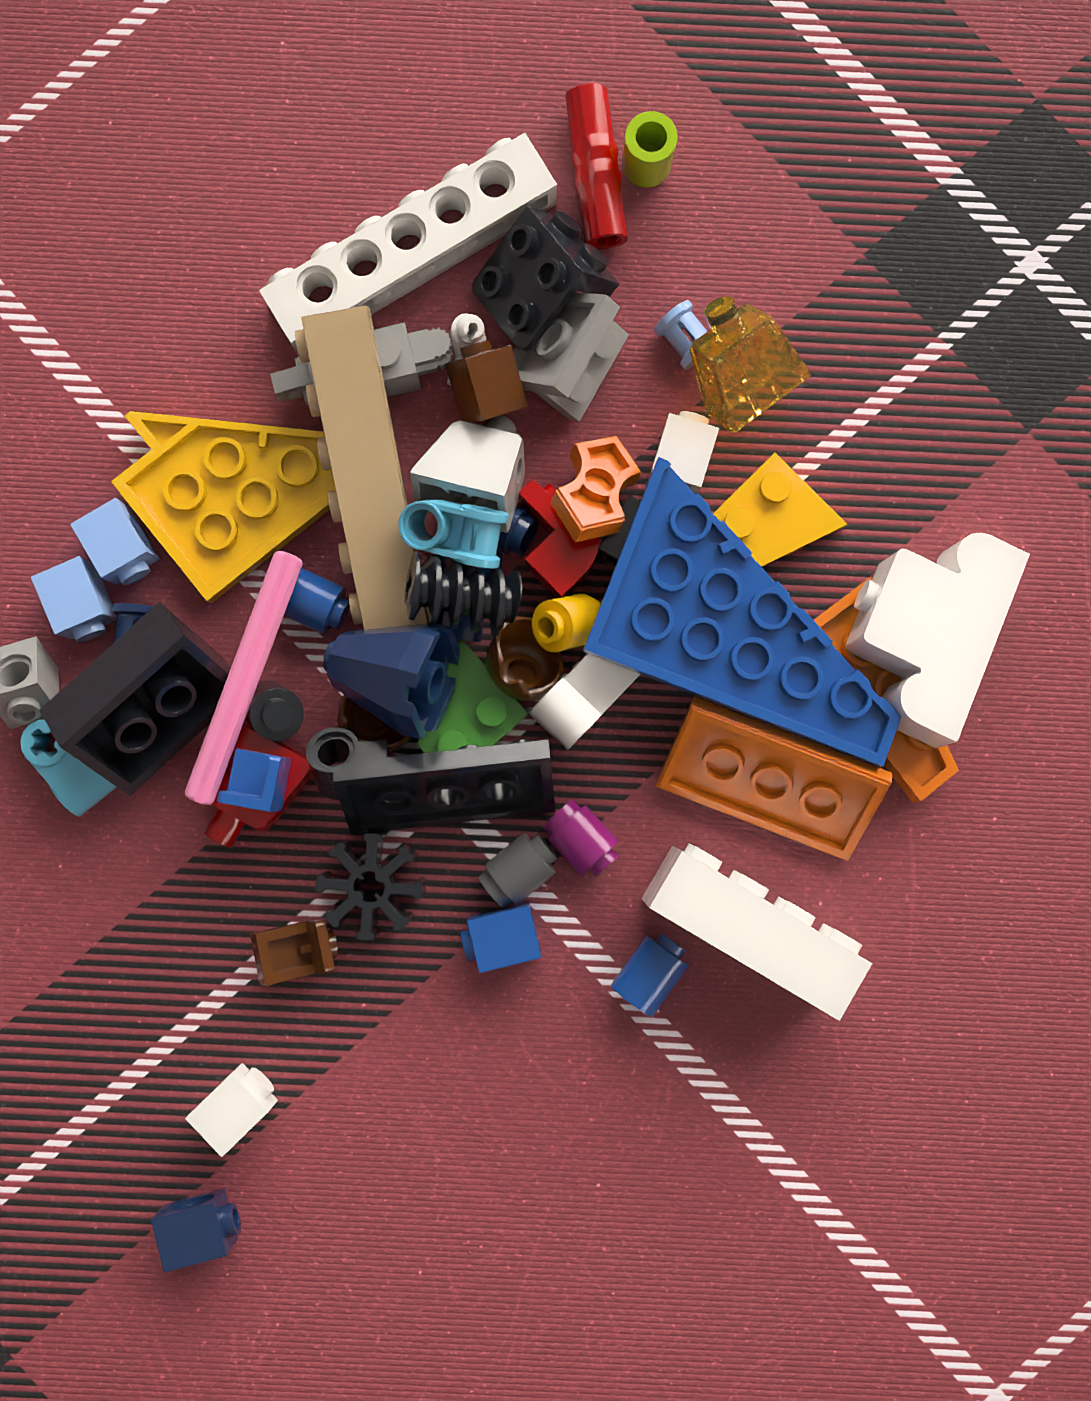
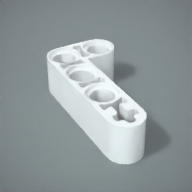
M587 654L565 678H562L530 711V715L568 750L640 674Z

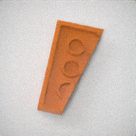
M869 577L813 620L833 641L831 644L855 670L859 669L869 680L871 688L878 696L883 697L888 687L901 681L900 676L868 662L846 649V642L860 611L854 608L855 600L867 580L872 581V577ZM898 730L895 733L884 763L886 769L892 772V777L912 803L921 802L959 771L948 745L934 748Z

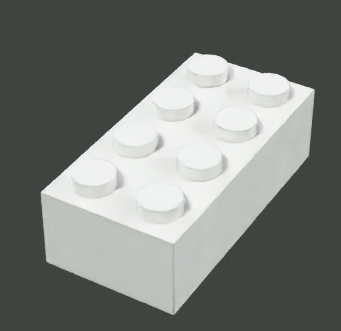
M690 843L685 851L672 846L641 898L650 909L840 1021L873 964L858 955L863 945L824 923L819 931L815 930L811 925L816 917L779 896L774 905L764 899L769 889L742 873L740 874L733 870L729 878L718 872L722 861Z

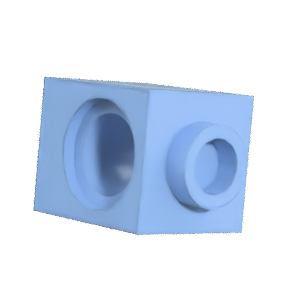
M117 498L112 499L70 524L100 577L117 585L121 582L122 585H129L139 581L150 573L148 566L160 560L131 508Z

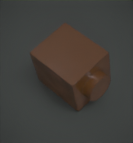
M490 340L460 348L462 358L445 363L461 421L468 423L483 421L528 407L511 345L492 350Z

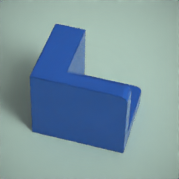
M236 748L228 790L219 791L217 802L268 812L282 811L292 758Z

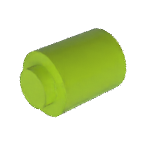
M655 111L643 112L635 116L627 126L622 155V169L626 178L636 186L643 188L655 187L665 181L671 171L677 144V130L674 123L666 115Z

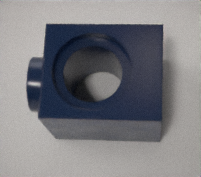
M225 1188L164 1204L151 1219L164 1273L227 1256L238 1239L237 1235L241 1232L238 1208L234 1202H228Z

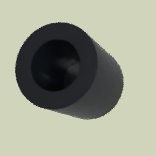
M261 681L257 685L245 720L263 738L280 741L291 737L299 730L303 722L304 711L299 698L286 687L275 681Z

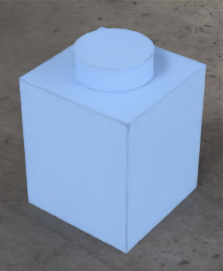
M78 556L31 576L55 635L69 639L75 638L76 642H84L106 632L104 625L116 621L117 615L111 612L112 602L92 562Z

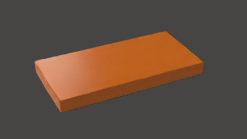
M694 696L660 771L656 787L849 861L892 783V772Z

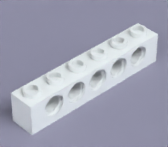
M526 133L513 140L504 138L493 144L487 150L485 156L469 166L467 164H460L452 168L444 175L442 182L425 192L424 190H417L408 194L401 200L397 209L382 218L380 216H373L366 219L355 229V234L338 244L336 242H329L314 251L311 260L295 269L285 268L270 277L267 286L259 291L299 356L295 340V330L303 329L302 316L365 305L370 307L371 315L505 236L526 205L544 212L555 206L557 203V183ZM499 184L504 186L507 192L500 197L494 198L485 195L483 190L489 185ZM447 210H458L464 214L460 221L453 224L444 223L439 219ZM406 235H414L421 239L419 244L410 250H402L395 246L397 241ZM361 261H372L377 264L375 270L369 275L357 276L352 273L353 268ZM327 286L333 289L331 296L323 302L316 303L309 300L311 292L317 287Z

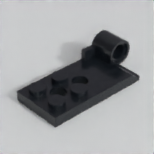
M331 727L316 733L310 739L306 748V757L318 790L327 798L340 800L351 835L556 812L549 740L533 741L520 739L503 745L485 747L466 745L456 750L388 757L386 739L358 742L357 737L351 731L341 727ZM344 761V762H343L342 764H340V765L331 766L332 764H334V763H336V762Z

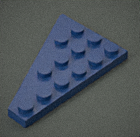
M658 457L583 652L868 764L883 767L901 720L899 713L885 698L878 696L871 688L869 680L859 669L855 670L831 644L833 641L804 609L797 607L791 600L789 592L778 581L775 582L751 556L752 552L724 521L718 520L711 512L708 503L698 493L695 494L670 467L672 464L668 460Z

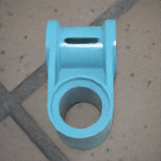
M445 499L416 501L407 505L401 512L398 528L404 542L416 550L450 557L457 562L471 566L498 568L500 558L496 556L501 525L508 522L509 514L489 507L461 504ZM429 511L432 512L438 522V529L434 537L429 535L424 526V519Z
M37 720L29 724L23 731L20 740L21 750L25 758L29 760L49 784L56 798L71 813L81 817L116 788L115 785L63 750L57 741H55L54 746L58 751L48 752L46 746L50 743V738L47 734L52 732L45 720Z

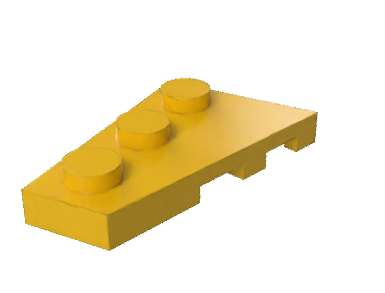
M776 453L713 513L718 520L724 521L752 552L751 556L761 567L787 556L826 535L828 536L847 525Z

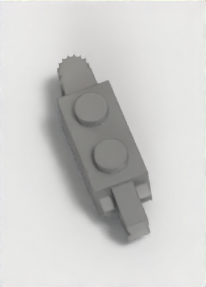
M404 322L374 330L387 398L421 390L420 375L436 372L439 368L444 370V367H446L445 363L451 362L455 358L453 354L454 348L451 344L452 338H450L449 333L445 332V329L440 330L438 327V329L432 328L431 331L424 329L408 333ZM297 357L295 358L296 367L270 374L275 396H277L280 402L304 397L305 404L309 405L306 385L314 384L310 362L301 363L300 358Z

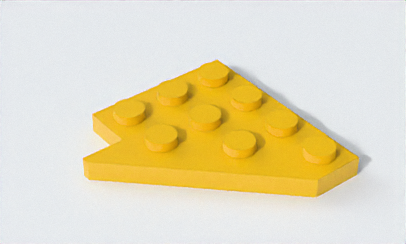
M130 411L125 415L126 419L151 450L111 482L205 600L211 604L330 510L328 491H334L336 488L332 469L323 470L319 458L317 439L325 437L323 431Z

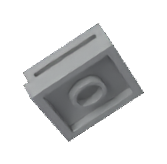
M575 292L533 349L525 351L517 347L514 348L513 354L523 390L536 393L568 420L580 422L629 336L625 330L613 321L620 306L607 295Z

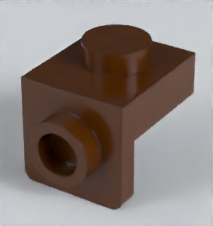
M306 920L250 934L260 986H269L316 973L327 974L335 971L333 959L337 958L338 946L334 932L331 928H327L325 920Z

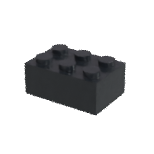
M159 602L39 711L58 745L63 750L131 796L210 724L231 668L220 654Z

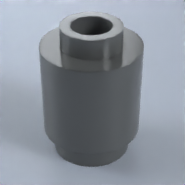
M522 833L485 864L487 870L479 876V880L490 896L505 909L512 902L515 904L522 902L555 875L556 870L552 863L558 857L539 834L531 839L527 834Z

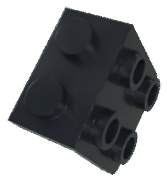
M526 205L472 284L473 293L513 344L521 350L530 351L534 348L576 290L583 293L603 294L610 297L619 286L618 281L606 268L609 265L608 259L598 249L584 243L578 235L581 232L580 226L561 211H556L552 215Z

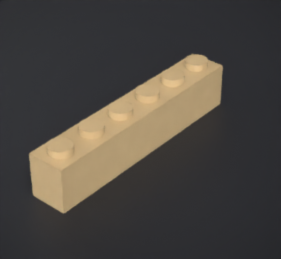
M365 305L302 316L303 329L295 330V340L301 363L310 362L314 384L306 385V393L312 417L321 416L325 437L317 439V447L322 469H332L336 490L328 491V501L333 522H342L346 542L339 543L338 547L344 574L353 573L357 593L349 594L353 622L355 625L363 624L364 630L428 623L429 618L426 607H421L414 621L408 620L407 608L404 602L408 569L413 552H416V549L404 542L398 528V520L401 512L407 506V500L370 307Z

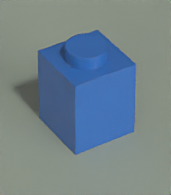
M529 902L469 916L467 920L469 929L460 931L467 962L476 960L479 973L541 958V949Z

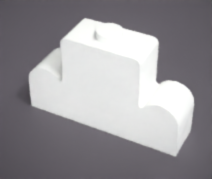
M974 533L943 551L937 559V564L907 549H900L879 563L872 581L867 580L855 600L854 608L860 611L846 642V649L850 653L900 676L901 681L888 687L883 694V698L901 716L897 728L898 731L934 748L958 741L1028 561L1029 553L992 535Z

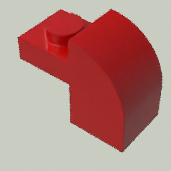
M533 478L519 492V503L523 507L530 509V514L539 520V523L550 535L525 558V567L556 598L565 597L590 573L598 553L600 537L575 543L551 505V500L557 489L549 483L543 488Z

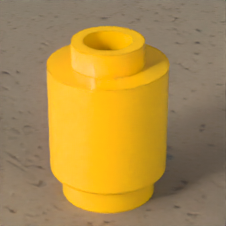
M575 594L540 603L532 617V629L537 642L550 652H560L584 646L601 603L586 594Z

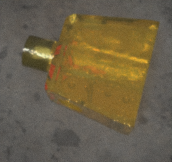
M729 296L713 300L704 309V315L711 329L693 341L689 351L708 416L734 434L811 377V374L777 322L771 316L749 304L737 308L734 299Z

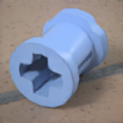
M689 300L671 309L653 329L657 336H665L682 357L680 365L685 370L698 364L720 343L718 338L700 339L708 332L692 313L694 306ZM681 328H683L687 332V334L691 337V339L694 342H690V340L682 332ZM709 343L713 344V348L710 351L706 349Z

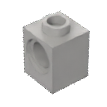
M37 636L0 647V717L10 729L28 725L37 720H43L44 718L39 710L60 692L59 668Z

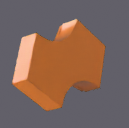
M617 436L576 443L569 455L575 468V480L558 488L551 500L552 507L575 543L619 533L625 521V515L619 503V493L630 486L636 485L641 475V471Z

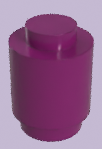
M574 799L563 806L543 826L551 836L548 841L580 876L590 870L597 877L618 857L612 849L619 842L618 839L586 805L581 808Z

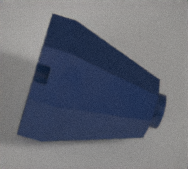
M425 623L348 631L338 635L336 641H332L328 645L324 654L323 667L327 672L331 685L401 735L421 740L427 736L425 730L434 732L439 728L453 697L456 678L447 676L448 664L458 665L460 649L453 628L440 624Z

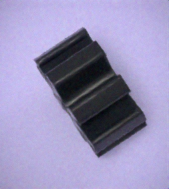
M369 832L363 836L364 840L367 841L365 863L351 848L352 843L350 840L338 843L329 851V855L337 857L350 872V876L332 875L330 871L319 874L316 878V891L318 893L327 889L347 891L349 896L340 906L333 907L324 914L327 921L333 927H338L346 920V915L356 906L362 908L361 930L356 934L359 940H373L380 933V928L377 927L378 907L394 923V931H400L413 918V913L406 912L393 897V894L414 895L415 899H420L426 892V879L424 877L417 881L396 879L394 874L406 862H412L417 859V852L409 844L400 847L399 854L387 865L382 863L383 840L387 838L385 832ZM368 871L375 872L376 881L384 882L385 885L384 891L380 890L375 894L376 898L369 897L368 889L360 887V879L367 878L369 876Z

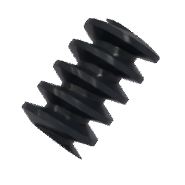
M413 552L404 595L408 620L414 621L421 607H426L429 624H436L442 611H447L450 627L457 628L463 615H468L472 632H478L483 620L489 619L491 635L498 636L504 623L512 624L516 618L522 595V576L520 572H511L505 580L504 573L500 568H491L484 577L482 567L471 565L467 567L463 574L461 563L453 559L448 561L442 571L441 561L435 555H429L421 567L418 553Z

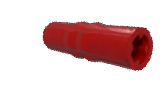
M586 83L567 91L565 100L572 143L571 160L575 168V187L579 195L585 243L600 250L624 244L628 240L621 191L622 174L618 166V148L614 140L608 90L602 84Z

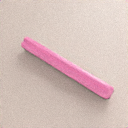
M277 551L273 554L185 789V796L192 801L211 805L216 798L303 565L302 560L292 554L283 551Z

